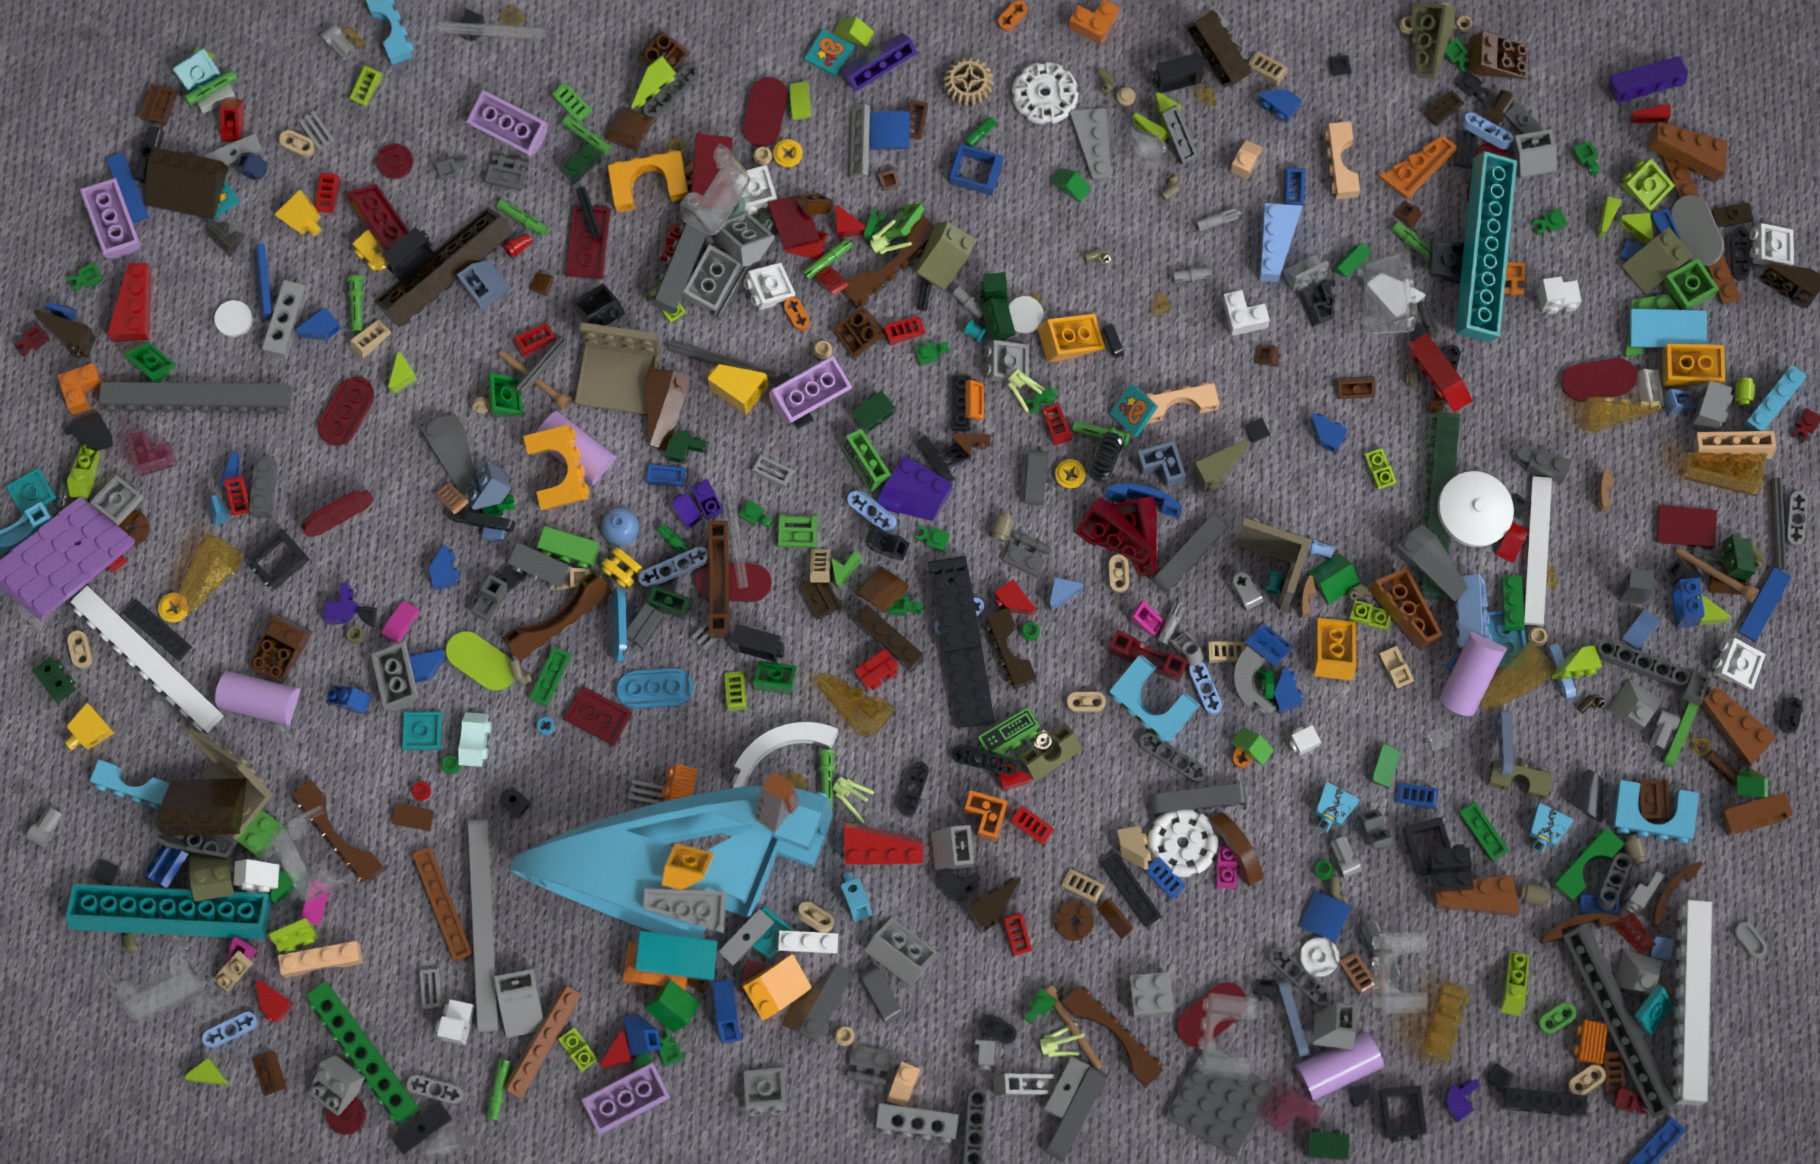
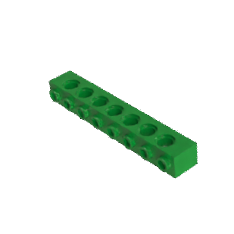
M325 981L306 995L309 999L307 1002L313 1012L317 1010L321 1015L318 1018L324 1027L329 1026L331 1029L330 1035L336 1043L340 1042L343 1048L341 1051L348 1059L351 1057L355 1062L352 1065L354 1069L360 1074L363 1073L366 1077V1080H364L365 1084L370 1090L374 1089L377 1092L376 1099L382 1106L386 1105L390 1110L387 1114L392 1121L395 1122L397 1120L401 1124L420 1110L329 983ZM326 1002L332 1003L329 1011H323V1005ZM339 1017H342L343 1024L339 1027H335V1020ZM349 1033H354V1040L347 1043L346 1036ZM360 1049L366 1050V1055L363 1058L357 1057V1052ZM376 1064L378 1067L377 1072L369 1074V1067ZM388 1080L389 1087L386 1090H381L380 1083ZM400 1096V1103L397 1106H393L391 1103L392 1098Z

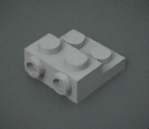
M994 340L986 347L985 357H988V364L985 366V375H988V381L1006 383L1009 381L1008 377L1017 368L1029 377V345Z
M115 475L94 496L90 503L101 514H104L119 526L144 497Z
M1657 871L1654 875L1649 874L1642 884L1640 883L1637 887L1632 886L1623 898L1626 902L1622 909L1629 914L1635 913L1637 915L1644 909L1664 875Z
M783 1067L744 1071L747 1114H751L754 1117L761 1116L764 1112L779 1115L787 1110Z

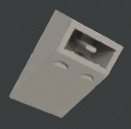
M530 969L494 976L506 1038L535 1033L544 1019L535 970Z

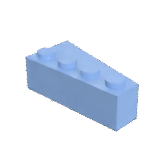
M1265 203L1263 210L1260 281H1279L1302 206Z
M1480 574L1462 577L1468 589L1458 598V602L1455 604L1459 619L1456 620L1460 637H1457V643L1461 649H1463L1471 631L1492 641V636L1486 624H1490L1487 610L1484 609V607L1488 606L1485 581Z

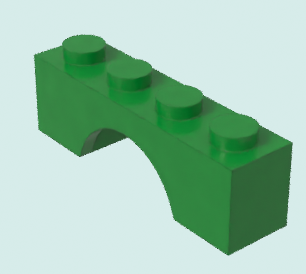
M1608 828L1603 832L1599 829L1592 837L1594 842L1590 846L1586 844L1579 851L1582 855L1578 860L1573 858L1566 866L1569 868L1565 874L1560 872L1553 880L1556 882L1553 888L1569 903L1586 887L1582 874L1585 863L1595 858L1609 861L1625 844Z

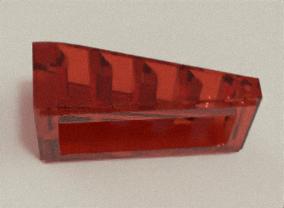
M1633 912L1613 925L1624 939L1641 955L1656 946ZM1645 941L1647 944L1642 947L1641 943Z

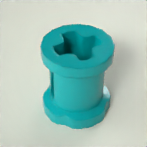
M971 320L963 334L973 337L980 344L986 336L987 330Z
M1269 571V580L1267 586L1264 587V591L1273 595H1280L1282 580L1285 579V575L1280 572Z

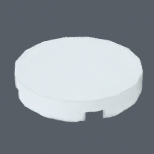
M1021 296L1015 298L1009 304L1015 331L1028 334L1037 330V327L1041 325L1044 311L1042 305L1036 299L1030 296Z
M232 300L219 306L214 320L220 333L234 338L245 334L249 330L253 318L246 304L241 301Z
M1322 937L1308 940L1302 947L1299 955L1302 967L1315 977H1325L1331 974L1339 962V952L1335 944Z

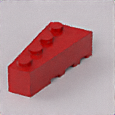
M128 263L107 333L112 342L150 340L152 270L147 263Z
M1427 333L1408 344L1411 351L1408 353L1414 363H1419L1417 366L1421 373H1426V379L1430 385L1435 386V391L1440 398L1445 400L1453 413L1473 401L1462 378Z
M844 821V865L923 864V839Z

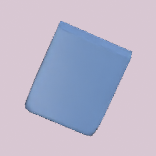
M483 527V539L492 542L504 540L505 531Z
M1652 938L1650 957L1671 961L1674 939Z

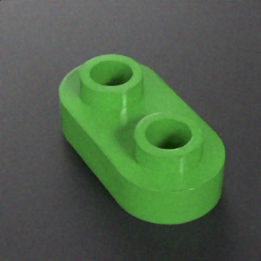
M1562 1003L1549 1011L1539 1020L1540 1030L1545 1034H1553L1566 1026L1576 1017L1575 1007L1570 1003ZM1563 1010L1569 1013L1568 1017L1562 1015ZM1546 1021H1551V1028H1548L1545 1025Z

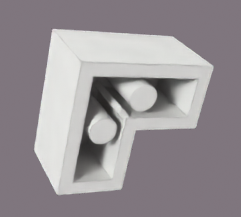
M1562 277L1543 279L1537 291L1542 313L1555 314L1559 310L1564 309L1567 312L1574 311L1582 302L1577 280L1563 282Z
M1242 290L1224 294L1222 302L1231 336L1268 328L1270 320L1266 304L1247 307Z
M248 859L235 861L234 885L238 886V890L249 893H268L270 889L278 888V864Z
M449 1000V1004H446L444 1007V1016L436 1024L435 1032H437V1036L443 1041L466 1046L475 1006Z

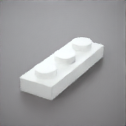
M779 931L778 951L837 954L838 933Z

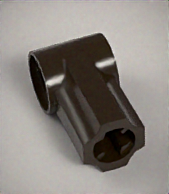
M1500 90L1482 117L1499 126L1515 97L1507 90Z

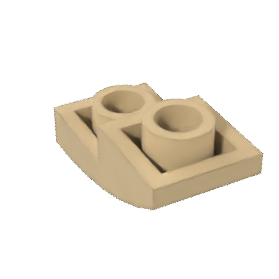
M238 951L214 977V980L225 991L229 992L254 963L241 951Z

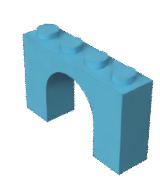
M1140 655L1109 692L1113 694L1112 698L1116 702L1127 706L1126 710L1131 715L1140 717L1142 719L1141 723L1145 727L1154 729L1159 739L1168 742L1172 741L1201 705L1189 694L1184 693L1171 709L1164 714H1155L1147 710L1141 701V688L1157 667L1143 655Z
M1620 780L1617 783L1612 829L1617 830V833L1629 834V832L1637 833L1638 837L1643 838L1651 835L1656 836V839L1661 841H1667L1668 838L1676 839V843L1687 844L1694 839L1698 792L1678 790L1675 795L1674 812L1671 820L1668 823L1656 825L1646 821L1639 812L1640 783Z

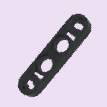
M463 510L458 511L456 514L450 511L448 519L454 522L513 532L516 524L511 519Z
M968 745L956 746L951 752L952 759L960 764L1005 775H1013L1021 770V762L1014 756ZM959 751H961L962 754H969V755L962 757L961 754H959ZM975 753H979V754H980V756H981V762H980V763H978V762L975 761V759H974ZM992 757H996V758H997V760H998V766H997V767H994V766L992 765V763H991ZM1011 763V765L1014 766V769H1012L1011 766H1004V764Z

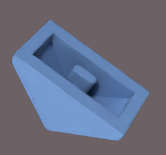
M1670 389L1663 397L1668 416L1697 409L1692 391Z
M1055 578L1049 606L1050 610H1054L1082 592L1084 585L1079 582Z
M1644 609L1622 639L1638 650L1660 620Z

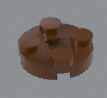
M134 509L118 526L135 540L132 547L140 543L142 544L150 533L148 519L142 512ZM130 524H133L135 530H131L130 533H127V525L130 526Z
M1078 901L1062 904L1055 915V928L1066 940H1082L1093 929L1094 917L1091 909ZM1073 916H1077V919L1080 920V923H1076V926H1072V923L1068 921Z

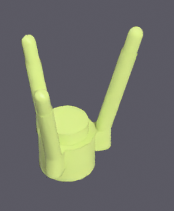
M892 220L872 236L873 239L870 240V243L876 253L880 252L883 254L887 251L912 245L911 242L887 247L889 241L898 236L887 239L885 235H881L895 223V220Z
M1018 368L1008 377L1010 381L1008 386L1013 390L1025 412H1029L1016 386L1021 388L1026 383L1039 394H1042V391L1045 389L1027 377Z
M840 777L833 786V790L837 792L835 796L842 800L861 823H864L863 818L846 800L844 795L847 797L852 793L867 802L868 798L854 790L853 787L869 794H874V791L854 783L850 779L846 780Z
M1066 1026L1052 1034L1045 1035L1044 1039H1040L1043 1055L1048 1054L1049 1057L1078 1056L1079 1052L1055 1050H1058L1057 1044L1082 1038L1085 1034L1081 1033L1056 1040L1054 1037L1069 1030Z

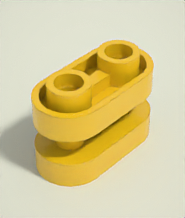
M615 547L611 551L614 558L611 561L605 558L601 563L603 566L601 570L609 577L611 574L616 577V582L622 588H630L634 583L631 577L634 574L639 576L644 569L620 548ZM620 562L628 568L626 572L617 566Z

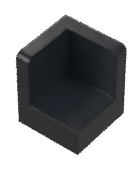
M1680 557L1666 570L1676 584L1680 579L1702 577L1695 565Z

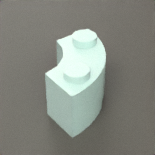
M465 712L458 748L459 765L482 767L484 759L487 760V733H491L492 723L488 721V714Z

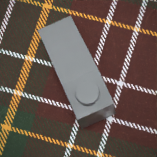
M1001 1074L994 1076V1097L1052 1095L1057 1086V1074Z

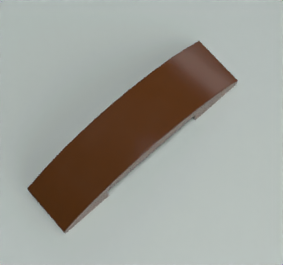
M1223 812L1209 818L1208 822L1212 826L1211 829L1217 837L1222 835L1240 864L1241 868L1238 872L1249 887L1263 880L1264 876L1258 857L1249 840L1237 824Z
M1701 861L1683 869L1662 890L1652 914L1651 926L1653 928L1660 924L1669 911L1663 904L1682 879H1685L1687 882L1693 879L1703 865Z
M1604 913L1576 916L1553 928L1541 940V944L1544 945L1561 940L1563 938V930L1595 921L1599 929L1618 923L1620 918L1619 916Z

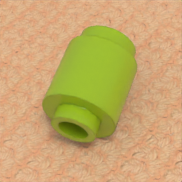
M1739 378L1735 384V403L1741 407H1749L1750 404L1754 403L1755 384L1751 378Z

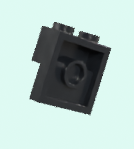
M1433 237L1430 241L1429 275L1442 277L1443 281L1460 283L1464 243Z
M1456 844L1452 848L1445 849L1444 846L1439 845L1429 851L1428 858L1433 892L1473 890L1472 861L1469 847H1464L1463 844Z

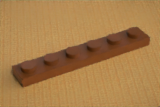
M431 846L413 853L415 863L454 962L472 956L473 952Z
M563 984L504 1086V1090L520 1099L523 1098L579 1001L580 993Z

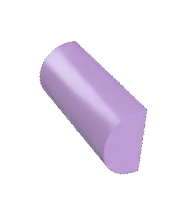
M483 89L466 121L469 125L530 156L538 151L548 130L547 122Z
M116 178L80 189L104 257L116 259L135 252L139 248L140 242Z
M831 356L772 389L769 397L779 418L783 422L790 424L852 389V386L835 357Z
M558 411L553 412L541 424L537 432L563 425H572L577 435L575 439L576 446L579 447L581 452L580 463L585 469L584 480L593 486L615 461L617 456ZM555 450L548 451L567 466L566 459L561 453Z
M1471 631L1439 696L1440 702L1457 714L1464 716L1474 715L1507 648Z
M226 671L218 682L215 703L219 709L290 726L301 689Z
M1365 1031L1355 1036L1353 1050L1332 1047L1294 1066L1313 1102L1383 1068L1384 1063L1374 1040Z
M652 1062L581 1100L598 1135H601L671 1097Z

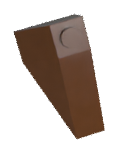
M648 369L644 385L647 402L645 407L648 415V446L663 451L667 450L668 442L673 435L687 394L691 376L673 370Z

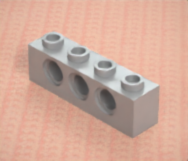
M284 280L282 286H279L277 292L279 297L277 303H274L272 307L273 316L267 323L266 329L268 332L261 342V348L265 355L287 360L295 336V329H297L308 294L306 285ZM288 300H293L292 304L285 305ZM288 317L285 322H280L281 318ZM282 334L280 339H274L276 335Z
M879 1103L876 1129L880 1130L881 1134L891 1135L892 1132H899L901 1137L911 1138L913 1134L920 1135L919 1139L931 1140V1137L939 1138V1142L951 1143V1140H956L959 1115ZM895 1116H900L903 1119V1123L900 1126H894L892 1119ZM920 1119L923 1122V1126L920 1129H914L911 1126L913 1120ZM934 1122H940L943 1128L939 1132H934L931 1129V1125Z

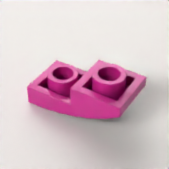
M403 601L388 620L381 635L397 644L409 631L408 626L420 614L419 609Z
M1218 846L1217 888L1236 889L1238 861L1228 846Z
M311 880L301 920L307 918L313 924H321L331 884Z

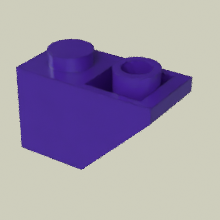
M708 479L690 486L691 492L706 520L724 512Z
M687 492L684 494L680 493L672 499L673 513L686 530H689L702 520L699 510Z

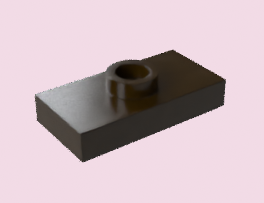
M1451 90L1428 108L1424 115L1437 127L1461 108L1465 102Z
M1750 203L1712 209V215L1718 228L1749 223L1754 220Z

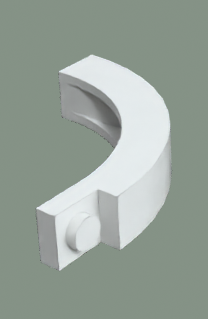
M797 722L779 726L766 732L753 741L736 762L735 770L740 773H736L732 780L733 788L745 787L756 765L769 753L783 746L807 743L831 750L839 733L838 729L821 723Z

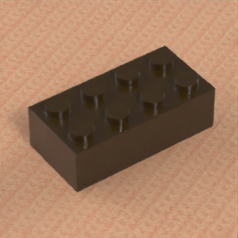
M1210 10L1201 13L1184 25L1221 85L1225 88L1235 85L1251 74V65L1240 54L1239 46L1231 40V34L1221 24V18L1218 13Z

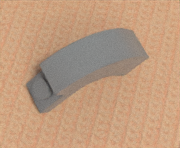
M1247 646L1239 656L1235 666L1234 681L1236 690L1248 707H1254L1257 703L1256 707L1261 712L1273 713L1277 706L1258 691L1255 681L1257 671L1266 659L1252 647Z

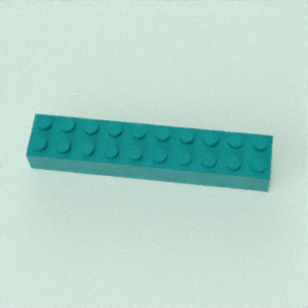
M1484 151L1473 158L1455 334L1489 343L1500 337L1517 160Z
M73 884L65 919L70 930L224 938L237 937L265 940L272 905L268 893L234 892V895L194 902L192 890Z

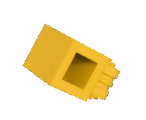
M368 229L352 243L355 248L354 253L359 259L362 260L364 258L368 262L366 265L373 272L376 270L382 271L387 268L381 256L383 253H378L382 248Z

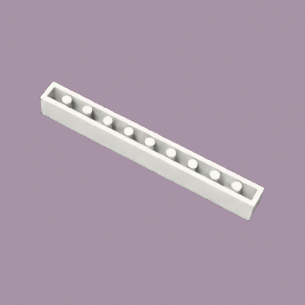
M88 586L71 601L75 606L73 610L80 617L84 615L88 619L86 623L93 630L97 627L101 631L99 635L106 642L111 640L114 643L112 648L120 655L124 653L127 656L125 660L133 668L137 665L141 669L139 673L146 680L150 678L154 681L152 686L159 693L164 691L168 695L166 699L173 706L177 703L181 707L179 712L186 718L190 716L194 720L192 724L199 731L204 729L208 733L224 717Z

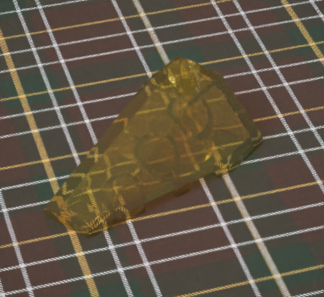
M1588 397L1582 408L1583 430H1588L1589 433H1598L1600 430L1658 413L1662 403L1639 401L1631 404L1630 400L1627 399L1614 402V398Z
M207 533L195 554L173 605L192 613L208 598L209 594L216 588L218 589L222 582L237 571L244 555L226 541Z
M1532 642L1526 643L1490 682L1480 705L1488 712H1491L1543 684L1556 669L1538 647Z
M828 672L814 679L848 724L865 738L877 733L896 710L895 707L881 697L875 695L874 699L864 695V689L849 688L847 681Z

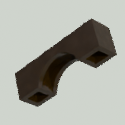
M867 604L854 616V624L868 636L882 644L896 661L910 673L924 659V654Z
M1009 608L987 615L985 627L988 633L992 632L994 637L992 644L995 651L999 650L1001 657H999L1001 667H1006L1007 669L1006 679L1009 686L1013 685L1016 690L1036 682L1037 677L1030 660L1019 659L1008 649L1007 639L1015 630V623Z

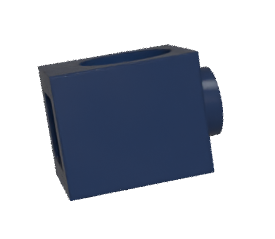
M251 152L241 153L234 170L251 180H259L265 176L268 162Z

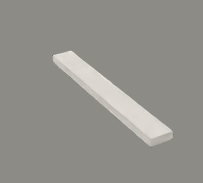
M1532 477L1524 610L1525 625H1544L1552 478Z

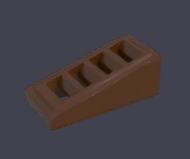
M910 100L908 109L910 121L921 123L920 127L910 125V129L919 130V134L910 132V138L922 139L929 103ZM913 108L923 109V113L913 111ZM911 115L922 116V119L911 118Z
M1620 1051L1604 1052L1602 1068L1606 1075L1604 1080L1605 1094H1614L1617 1088L1626 1090L1624 1059ZM1617 1058L1618 1062H1608V1059ZM1609 1067H1618L1619 1070L1609 1071ZM1609 1075H1619L1620 1078L1609 1079ZM1610 1083H1620L1621 1087H1610Z

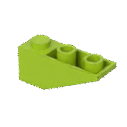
M662 55L647 66L632 101V108L636 106L640 108L647 102L645 99L649 95L655 96L661 91L660 86L664 83L668 85L675 79L674 75L676 72Z
M82 444L67 479L70 497L89 499L94 486L101 450L95 452L88 448L87 445Z
M1595 646L1582 647L1568 654L1551 678H1560L1563 681L1571 677L1576 679L1584 675L1585 677L1595 675L1596 670L1603 667Z
M1510 951L1502 994L1501 1013L1521 1015L1526 1000L1530 955Z

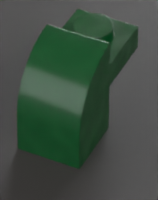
M689 430L680 431L673 435L668 442L665 454L666 460L685 464L688 450L707 454L708 442L700 437L692 439L691 431Z

